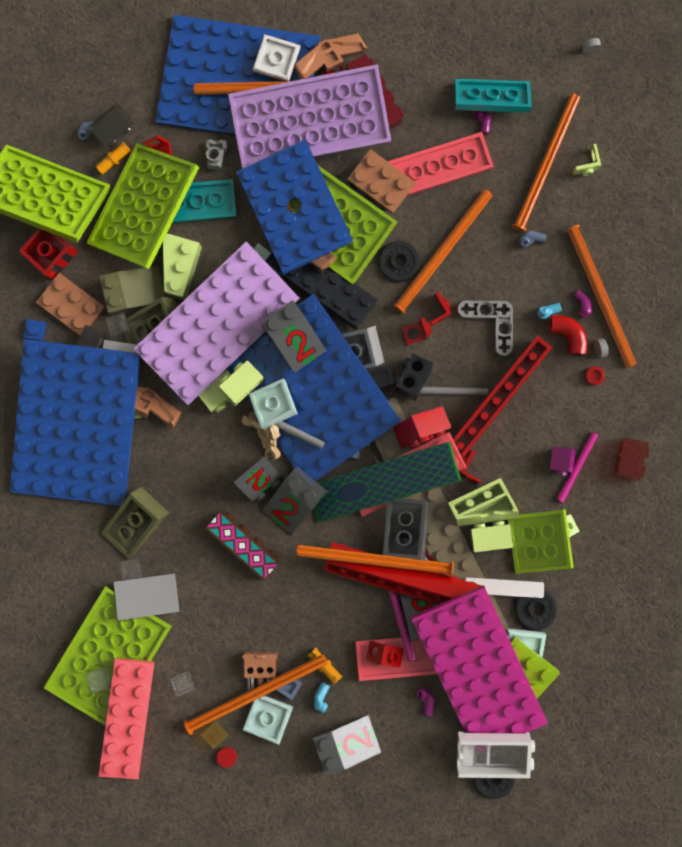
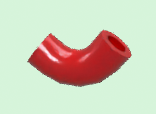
M551 314L549 332L562 334L567 338L569 344L568 354L576 356L587 355V336L582 326L573 318Z

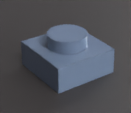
M297 679L277 689V691L292 700L303 682Z

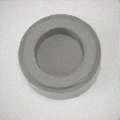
M593 38L583 42L581 45L583 53L599 50L601 48L600 39Z
M603 338L596 339L594 341V348L597 357H607L608 345L606 340Z

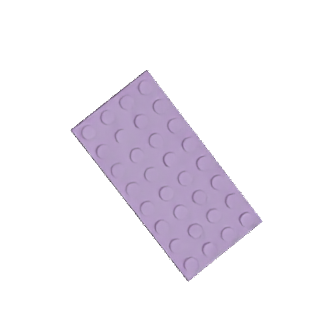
M378 64L228 94L242 169L305 139L314 157L391 142Z
M245 242L152 330L134 350L189 405L265 332L261 326V321L290 301L297 302L300 298L262 257Z

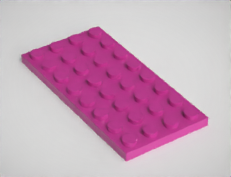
M484 585L411 616V620L465 733L525 734L548 724ZM477 745L476 754L487 750V745Z

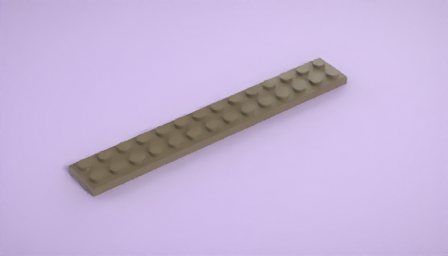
M396 398L389 399L388 402L401 419V422L406 420ZM393 428L374 440L383 461L397 458L413 450L409 447L401 449ZM440 487L402 498L427 501L426 549L436 562L451 563V561H454L452 576L466 581L467 577L484 578ZM489 595L505 631H507L509 627L493 595Z

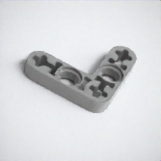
M466 300L458 305L457 313L461 318L495 319V352L502 357L508 356L513 349V307L509 302ZM464 305H467L469 309H474V305H477V315H474V311H469L466 315L461 309ZM482 305H487L490 308L488 315L480 313L479 309ZM493 305H496L495 309H501L503 305L506 309H509L505 315H502L501 311H496V315H492L494 311ZM506 324L509 327V332L501 334L498 329L499 325ZM498 337H509V340H505V346L509 347L505 353L502 352V349H499V346L502 345V339L498 340Z

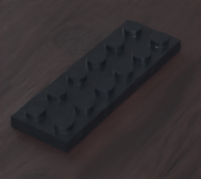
M273 252L265 260L277 275L308 297L314 294L325 309L355 330L358 329L378 302V299L355 283H350L330 267L321 270L310 262L284 275Z

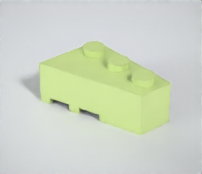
M166 234L163 240L164 292L167 296L183 301L187 298L202 249L199 242Z
M501 478L448 503L458 526L519 518V511Z

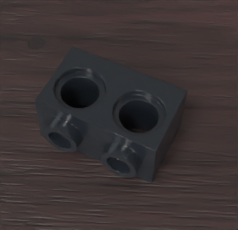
M414 353L411 358L407 357L402 367L405 370L402 375L398 374L394 382L396 385L395 392L416 401L433 369L434 363ZM418 365L422 370L414 371L412 367ZM409 381L413 383L414 386L411 388H407L404 386V383Z

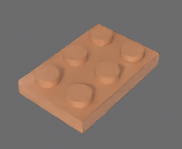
M371 149L348 177V181L392 214L416 185V182Z
M58 273L36 302L82 338L106 308L61 273Z

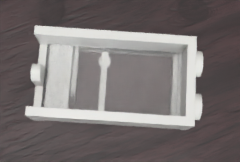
M458 732V777L530 778V772L534 770V759L531 758V753L535 752V741L531 740L529 732H526V734Z

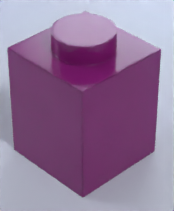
M553 446L550 470L556 471L555 475L561 476L573 473L576 450Z

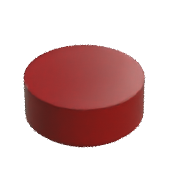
M593 366L585 372V380L591 386H597L604 381L605 374L600 367Z
M232 747L220 749L217 754V761L220 766L229 768L236 762L237 753Z

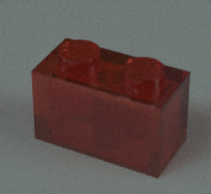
M626 437L622 438L613 476L639 481L643 478L645 474L644 460L649 455L648 442Z

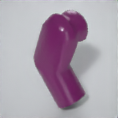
M473 111V115L481 123L480 132L485 135L490 134L491 116L487 111Z
M578 290L572 297L581 304L578 314L582 318H586L592 313L591 300Z
M420 688L417 690L416 695L424 703L423 715L432 716L435 697L428 689Z

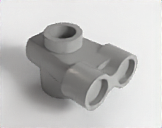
M210 139L205 141L208 169H221L224 152H227V141H214Z

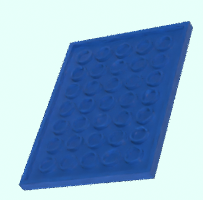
M174 15L156 124L236 136L228 94L195 95L194 84L283 82L282 80L253 72L264 34L300 45L296 63L317 46L321 36ZM295 67L290 81L300 80L295 72Z
M313 294L300 303L298 308L326 349L325 353L294 373L267 333L264 332L226 369L232 375L235 372L233 369L240 362L244 364L248 360L264 377L263 381L250 393L278 380L284 379L286 381L298 414L283 420V422L324 441L325 444L320 449L279 429L280 436L276 441L294 469L299 467L317 481L401 422V419L317 297ZM248 394V395L246 396V398L248 399V401H249L250 404L252 405L251 399H250L249 394Z
M24 339L10 492L118 506L124 503L127 494L141 358L138 353Z

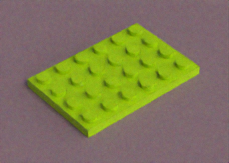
M136 143L86 243L149 270L199 167L194 163Z
M6 145L0 153V213L78 243L109 193L110 185Z
M318 165L353 239V243L331 253L337 259L328 267L354 284L398 222ZM294 199L289 202L294 213L301 210L302 204L299 200Z
M105 586L44 686V689L105 725L114 659L124 658L152 661L172 625L155 615L118 620L115 591Z

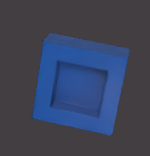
M27 319L23 338L44 341L47 323Z

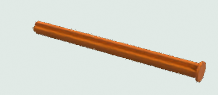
M291 81L195 83L193 89L195 95L231 94Z
M572 93L569 97L516 223L511 226L517 231H526L525 225L580 100L579 95Z
M484 189L397 303H393L392 306L402 314L406 313L405 309L492 198L490 191Z
M580 225L573 226L565 232L570 236L626 368L636 365V360L581 235Z
M298 545L296 555L300 557L449 574L450 577L453 575L454 561L444 563Z
M320 655L190 721L184 720L186 731L189 735H192L194 730L327 665L328 661L325 655Z

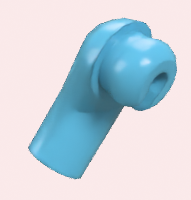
M560 303L542 306L537 314L539 318L545 320L551 314L562 312Z
M321 682L314 696V709L321 713H324L328 707L327 703H324L323 700L330 688L329 685Z

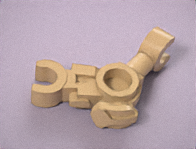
M250 412L248 417L244 415L241 422L258 430L257 433L262 439L263 448H266L265 457L267 459L271 457L273 459L279 458L281 454L276 447V440L280 436L278 427L272 425L261 429L257 417L253 416V412Z

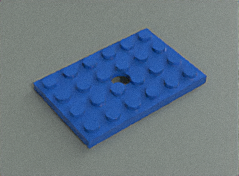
M306 139L237 171V175L284 275L353 243V239ZM296 199L301 202L302 206L299 212L292 213L287 210V204L291 200Z

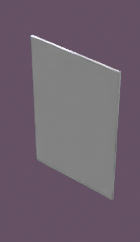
M175 574L114 582L118 620L180 612Z

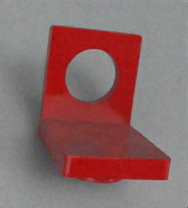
M155 136L142 142L143 145L173 156L170 142L160 136Z
M439 291L434 294V297L444 314L431 321V327L451 315L449 310L451 306L446 297L442 298Z
M425 317L420 318V321L401 328L407 346L429 339L432 332L429 321L426 322ZM412 328L417 329L419 332V336L416 339L408 337V331Z
M472 449L468 456L465 455L462 458L466 468L460 470L459 473L481 484L482 481L465 472L476 452Z
M370 641L366 660L380 665L400 668L404 648ZM374 647H377L378 654L374 658L372 651Z

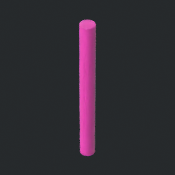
M591 432L574 464L573 473L569 474L556 500L564 502L598 437L596 433Z
M388 590L408 662L414 661L416 658L397 593Z

